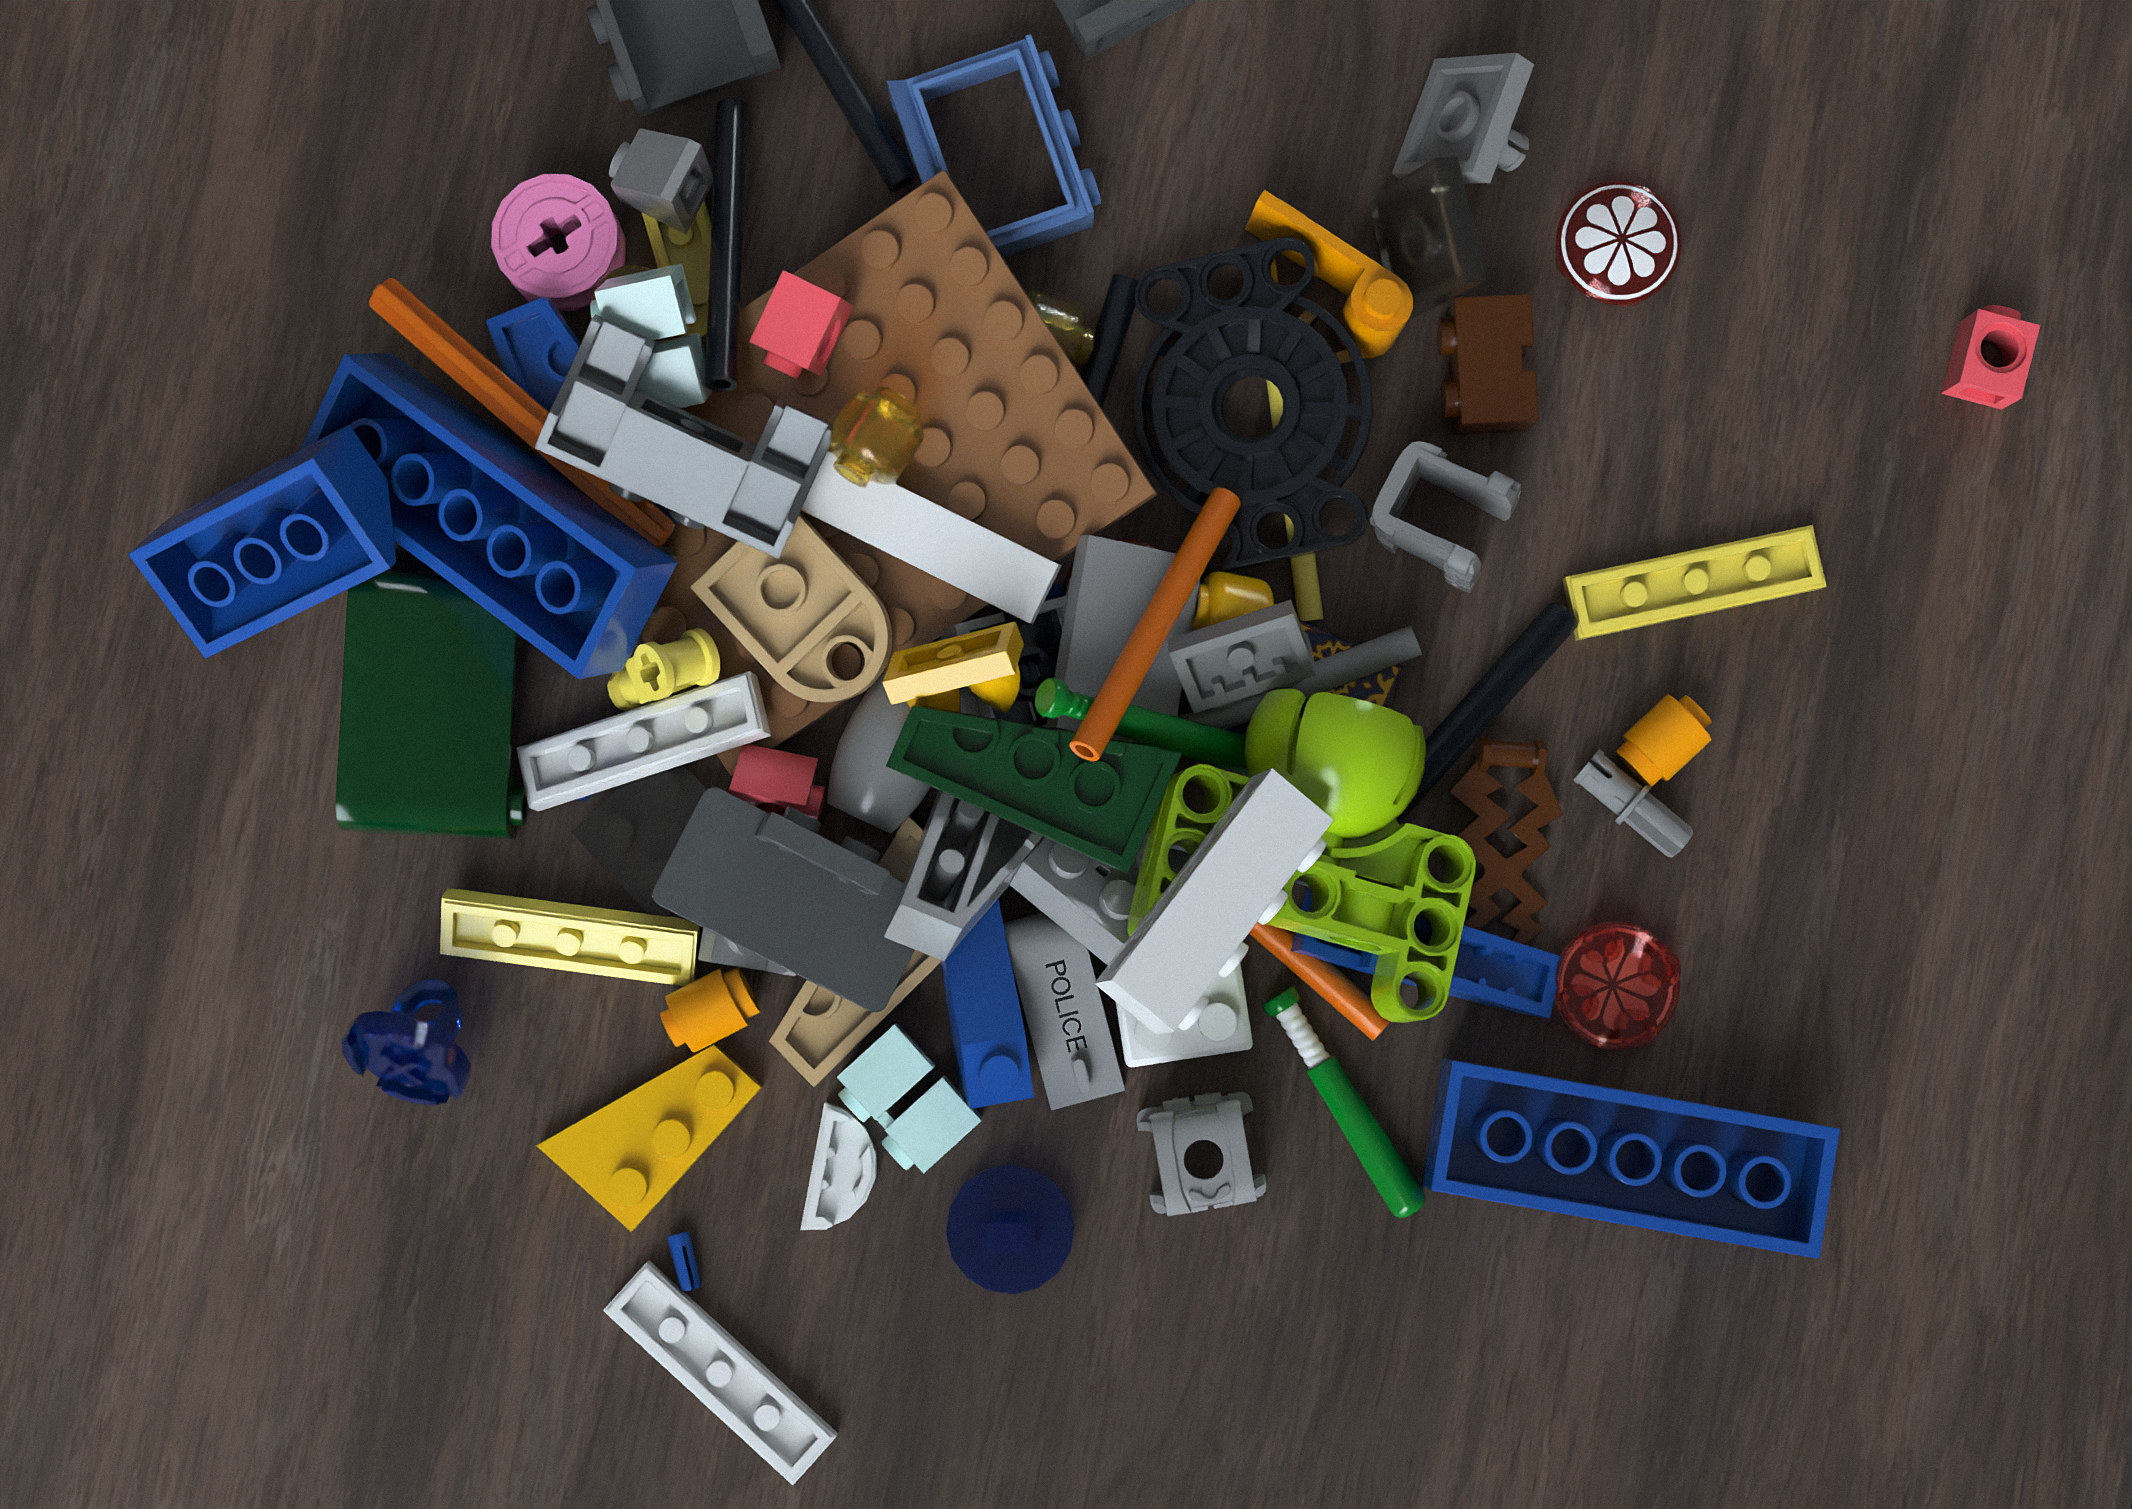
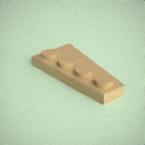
M910 817L902 823L886 853L877 864L890 871V876L902 882L905 881L923 834V830ZM915 950L886 1008L880 1012H871L806 980L769 1042L815 1087L941 963V960Z

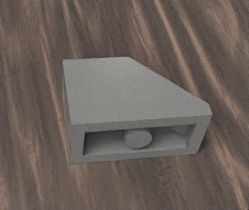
M639 128L631 144L623 142L620 145L609 168V177L613 178L610 185L620 202L684 234H687L713 184V173L701 144L688 138Z

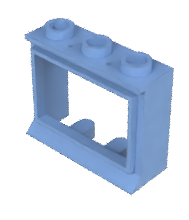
M1031 34L1026 35L1023 40L906 80L887 81L891 105L894 113L897 112L913 166H916L920 181L923 184L942 170L949 174L924 102L1019 70L1066 205L987 231L1002 257L1093 227V206L1101 204L1100 194L1091 169L1086 168L1079 171L1072 148L1080 146V139L1072 114L1069 109L1058 111L1051 92L1052 89L1060 87L1051 55L1048 50L1041 53L1037 52Z

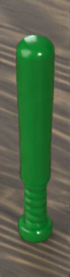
M1047 678L1040 684L1037 690L1035 707L1036 711L1043 717L1057 718L1062 714L1083 721L1095 697H1089L1086 694L1069 690L1068 685L1063 680ZM1130 704L1113 733L1114 735L1150 746L1182 751L1181 756L1237 774H1247L1244 757L1246 736L1236 732Z

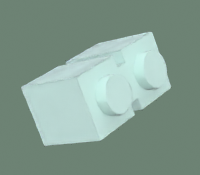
M682 263L607 279L594 291L596 300H592L590 304L591 318L596 314L650 340L685 334L688 331L686 324L695 323L697 320ZM700 333L657 341L637 389L677 408L704 403L712 393V390L705 386L706 354Z
M896 1023L837 1076L845 1086L838 1093V1096L863 1123L872 1116L883 1126L888 1136L881 1143L905 1170H908L915 1164L924 1174L977 1126L983 1117L975 1108H969L960 1091L945 1075L898 1118L891 1113L889 1108L936 1066L907 1032Z

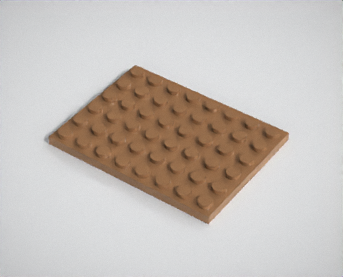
M945 170L936 174L793 273V275L841 297L854 306L821 376L803 368L797 380L762 363L767 350L749 342L775 288L774 286L740 310L737 388L729 392L712 391L704 403L679 408L758 444L777 400H783L838 426L828 451L1054 562L1059 561L1076 549L1080 535H1098L1158 495ZM707 333L701 337V338H702V342H703V346H704V350H705V354H706ZM535 452L531 454L533 457L537 459ZM802 510L800 511L876 593L888 612L892 626L893 641L888 663L880 677L887 671L894 652L939 641L943 635L942 631L955 624L971 620L992 605ZM681 523L675 525L673 532L663 545L675 552L677 555L675 560L678 563L657 602L659 606L657 615L648 619L642 631L641 638L645 643L654 641L659 645L680 640L681 635L686 630L701 628L712 637L719 653L720 673L715 682L748 671L757 675L771 736L748 743L751 745L776 750L851 700L813 702L799 698L784 689L690 588L738 540L707 526L704 529H694ZM846 642L838 646L832 656V667L835 673L844 680H852L860 675L865 665L862 650L852 642ZM696 684L695 686H693V687H691V688H689V689H687V690L678 692L677 694H681V693H684V692H687V691H690V690H693V689H696V688H699V687H702V686H699V685ZM742 746L717 753L730 776L734 774Z

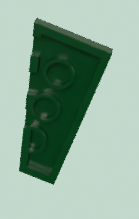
M914 704L886 767L1128 874L1179 762L1182 751L1110 739L1100 759L1093 762L1079 757L1071 750L1069 744L1076 732Z

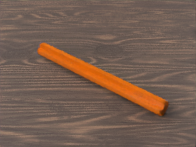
M388 278L382 284L376 286L369 300V305L374 312L582 493L656 547H660L667 541L675 528L674 520L648 499H645L643 502H636L621 497L609 488L608 481L535 449L534 447L549 411L397 279Z

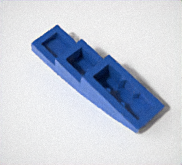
M1306 889L1301 907V910L1305 912L1310 909L1313 895L1311 889ZM1417 915L1414 921V932L1419 941L1425 945L1429 943L1432 937V927L1427 918ZM1463 926L1449 996L1537 1018L1550 1019L1564 957ZM1296 932L1291 948L1293 952L1374 975L1378 955ZM1405 976L1401 982L1417 987L1416 983L1408 976Z

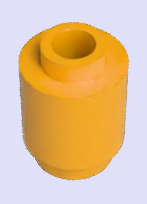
M1667 694L1622 736L1625 743L1615 753L1639 780L1653 787L1660 779L1665 782L1669 781L1712 741L1710 735L1705 730L1712 723V720L1689 696L1684 695L1677 701Z
M735 967L727 972L719 968L666 995L668 1009L662 1011L660 1017L674 1045L679 1047L686 1043L691 1051L695 1053L749 1026L748 1018L760 1013L761 1009L750 984L739 967Z

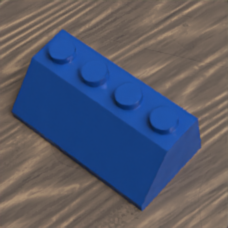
M347 425L167 519L128 555L206 659L390 569L396 563L387 478L351 426Z

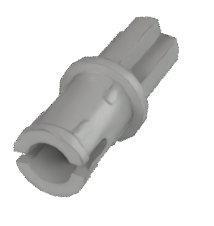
M1600 749L1573 779L1577 785L1580 784L1617 815L1614 822L1620 825L1625 821L1667 857L1672 858L1678 854L1692 837V828L1649 793L1652 787L1647 783L1642 787L1607 758Z

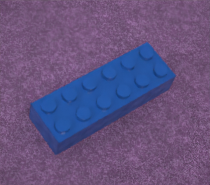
M392 353L344 354L300 450L350 425L387 478L395 542L576 678L584 679L622 671L678 562Z
M1442 1058L1421 1184L1429 1190L1820 1259L1840 1129L1811 1122Z

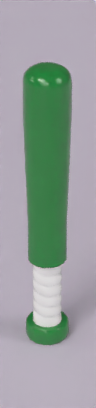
M1290 986L1262 1004L1265 1013L1270 1018L1276 1016L1280 1020L1281 1026L1286 1030L1288 1037L1292 1039V1043L1298 1049V1053L1304 1058L1303 1060L1308 1067L1306 1073L1325 1101L1390 1212L1398 1218H1406L1414 1214L1426 1202V1195L1352 1084L1335 1055H1329L1322 1042L1319 1041L1318 1035L1314 1033L1312 1026L1308 1024L1307 1018L1302 1014L1297 1004L1301 997L1296 988Z

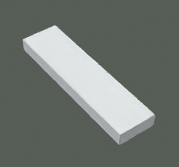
M827 451L801 509L1030 624L1034 623L1062 566L830 451Z
M748 671L517 747L516 749L524 787L526 788L528 806L539 812L770 737L771 732L758 677Z
M650 1260L643 1265L604 1308L603 1311L792 1485L796 1483L837 1437L838 1433L684 1291H681Z

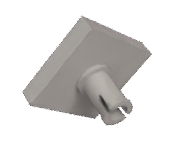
M1518 53L1434 59L1392 175L1409 185L1491 183L1497 166L1506 172L1516 169L1524 161L1526 155L1520 153L1511 145L1515 144L1523 150H1529L1530 145L1527 136L1515 131L1511 126L1534 64Z

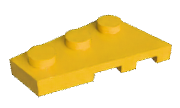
M714 1044L536 1146L632 1232L763 1086L722 1048Z

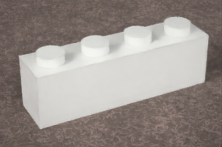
M1273 768L1252 776L1094 984L1155 1034L1175 1032L1178 1027L1182 1031L1187 1030L1200 1017L1208 1005L1209 999L1203 993L1218 974L1223 978L1228 976L1246 955L1249 946L1243 940L1257 921L1264 925L1281 909L1288 897V894L1282 888L1296 870L1300 873L1305 872L1320 857L1327 845V842L1321 836L1333 822V819Z

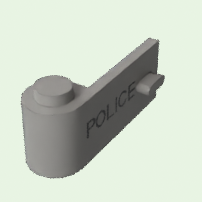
M1043 912L1004 922L1011 964L1051 1111L1125 1091L1099 989L1094 984L1096 978L1089 955L1091 951Z

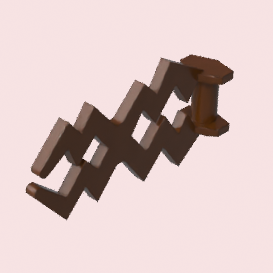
M1479 736L1474 742L1473 763L1448 790L1450 794L1477 815L1455 834V836L1465 840L1471 847L1476 861L1483 867L1482 875L1473 881L1468 906L1475 911L1465 919L1464 926L1479 930L1502 911L1490 897L1505 887L1520 901L1498 920L1517 929L1510 938L1511 941L1526 945L1543 931L1529 916L1547 905L1548 902L1523 879L1522 874L1528 866L1551 847L1537 829L1563 816V813L1544 772L1547 748L1543 740H1534L1532 743L1489 740L1488 737ZM1489 766L1529 768L1531 775L1516 783L1513 787L1535 803L1536 806L1506 828L1525 846L1505 858L1484 839L1511 817L1486 796L1503 787L1500 782L1486 772Z

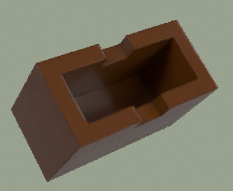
M1531 294L1454 298L1446 311V317H1439L1437 321L1439 355H1449L1450 379L1442 380L1443 418H1453L1454 435L1529 431L1539 421L1536 370H1523L1522 357L1526 355V347L1534 345Z

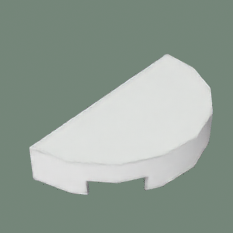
M825 1102L800 1230H825L849 1219L867 1201L877 1177V1151L867 1128L850 1111Z

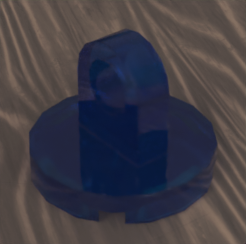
M424 979L406 987L398 996L391 1012L372 1011L360 1013L350 1023L342 1039V1053L352 1070L358 1075L363 1076L366 1069H368L372 1074L379 1077L376 1086L381 1088V1091L411 1103L431 1106L445 1104L450 1095L456 1100L462 1095L471 1076V1063L463 1049L454 1042L464 1017L457 991L449 983L440 979ZM433 1003L445 1006L444 1012L434 1020L419 1021L413 1018L416 1011L424 1005Z
M1006 1163L983 1169L961 1187L949 1208L946 1236L953 1260L968 1279L988 1291L1017 1294L1039 1288L1060 1271L1071 1252L1074 1221L1067 1197L1052 1179L1033 1167Z

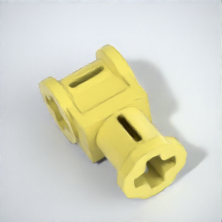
M701 628L686 630L681 635L680 640L659 645L654 641L640 644L635 649L634 656L626 661L622 671L612 673L607 685L609 697L618 709L627 712L667 698L671 694L687 690L696 684L704 686L714 683L720 673L719 653L712 637Z

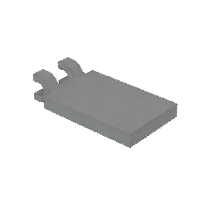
M1094 535L1079 536L1054 678L1063 680L1071 691L1086 694L1089 697L1097 696L1176 553ZM1200 579L1130 704L1178 716L1182 684L1169 654L1168 639L1192 631ZM1061 714L1057 718H1048L1046 727L1076 732L1082 720ZM1114 734L1111 737V739L1144 744Z

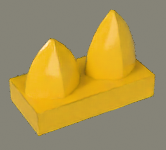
M1014 621L896 651L892 655L882 683L891 705L906 701L910 708L917 704L961 712L959 688L968 686L971 692L982 702L1006 713L1012 707L1019 692L1020 671L1018 662L1024 643Z

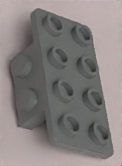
M711 787L706 789L697 802L653 888L652 897L655 903L871 1012H880L885 1009L915 949L883 937L904 882L890 876V871L876 865L881 853L847 836L844 838L841 846L818 835L822 826L821 822L787 806L783 816H780L773 811L765 812L720 788Z

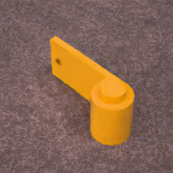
M1264 189L1255 204L1245 230L1263 242L1283 237H1293L1303 241L1316 257L1318 277L1348 296L1337 320L1347 330L1360 349L1363 358H1375L1385 354L1393 346L1413 310V296L1408 285L1397 275ZM1295 251L1282 252L1283 255L1306 269V261L1300 253ZM1337 335L1340 344H1341L1345 349H1347V348L1345 347V345L1343 344V342L1341 341V339L1339 338V336Z

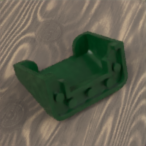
M384 571L348 589L336 782L337 822L342 830L361 833L516 839L517 826H525L528 815L526 788L517 787L516 777L510 773L517 647H522L525 639L442 576Z

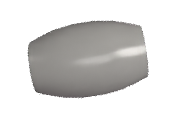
M885 672L871 686L857 705L839 740L831 766L827 804L892 834L918 807L931 786L886 767L911 708L906 701L891 705L882 683Z

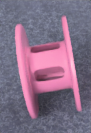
M542 174L519 183L501 201L492 221L491 248L499 268L510 280L511 284L529 302L546 297L552 300L559 311L583 309L590 306L592 300H596L594 291L607 279L620 277L626 264V237L618 217L612 212L609 202L592 184L569 174ZM562 232L569 248L565 252L557 254L550 239Z

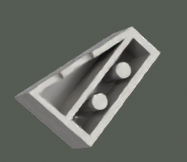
M939 790L883 937L945 961L1009 887L1022 862L1045 837Z

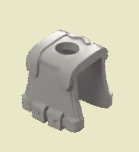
M1422 441L1412 442L1402 451L1375 501L1370 524L1375 527L1374 530L1378 542L1385 549L1395 554L1399 547L1443 570L1446 583L1464 592L1471 593L1481 575V561L1474 552L1400 520L1399 517L1419 478L1462 498L1503 521L1511 517L1520 499L1521 484L1498 471H1494L1489 477H1485L1446 460L1448 454L1433 444Z
M1238 1091L1221 1095V1092H1205V1094L1195 1095V1100L1190 1101L1189 1097H1176L1172 1100L1162 1101L1163 1106H1151L1139 1110L1136 1120L1138 1131L1153 1133L1162 1184V1191L1149 1193L1151 1206L1155 1212L1167 1213L1169 1217L1208 1210V1206L1212 1205L1214 1209L1229 1207L1231 1205L1256 1202V1197H1260L1266 1192L1264 1173L1252 1175L1243 1124V1116L1253 1111L1252 1101L1247 1093ZM1209 1140L1217 1144L1221 1149L1223 1163L1220 1170L1214 1176L1198 1178L1190 1174L1186 1169L1184 1155L1187 1148L1195 1141Z

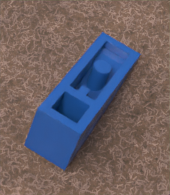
M998 898L945 961L941 960L958 1087L970 1109L1034 1098L1026 1034Z

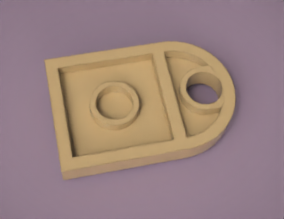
M799 513L779 559L737 541L690 587L784 689L799 698L813 702H839L851 699L871 687L883 673L888 663L893 637L891 621L884 604L876 593L801 513ZM846 642L856 644L862 650L865 658L862 672L852 680L840 678L832 667L834 651L838 646Z

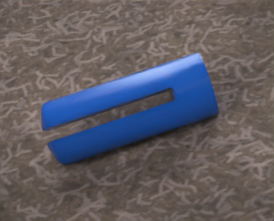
M689 1231L667 1236L679 1289L681 1291L697 1289L702 1283Z

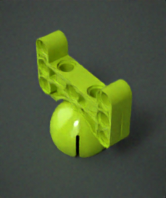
M1278 689L1267 692L1254 709L1246 730L1244 757L1248 777L1203 764L1189 767L1172 775L1150 824L1128 917L1127 932L1129 937L1177 876L1170 869L1168 863L1170 847L1173 844H1177L1183 847L1189 854V857H1191L1251 777L1273 768L1329 815L1333 822L1321 836L1327 842L1324 851L1305 872L1300 873L1298 870L1294 872L1282 888L1288 894L1285 903L1266 924L1378 955L1371 985V1000L1375 1010L1381 1017L1391 1022L1405 1023L1426 1020L1436 1016L1444 1008L1448 999L1474 880L1476 859L1471 847L1465 840L1455 835L1444 834L1410 823L1400 825L1396 819L1403 813L1416 795L1424 774L1426 744L1423 728L1413 725L1409 717L1392 709L1368 701L1328 692L1313 694L1306 703L1303 717H1299L1306 698L1304 693L1297 689ZM1186 782L1197 784L1204 792L1206 805L1201 814L1191 811L1184 802L1183 788ZM1432 851L1440 855L1446 866L1442 882L1435 880L1428 869V858ZM1355 875L1390 884L1392 888L1356 878ZM1297 879L1304 881L1310 887L1313 895L1311 907L1307 912L1299 909L1292 898V887ZM1419 913L1430 921L1432 927V937L1427 945L1421 943L1414 932V921ZM1405 976L1410 977L1418 988V1000L1412 1009L1407 1007L1400 995V985Z

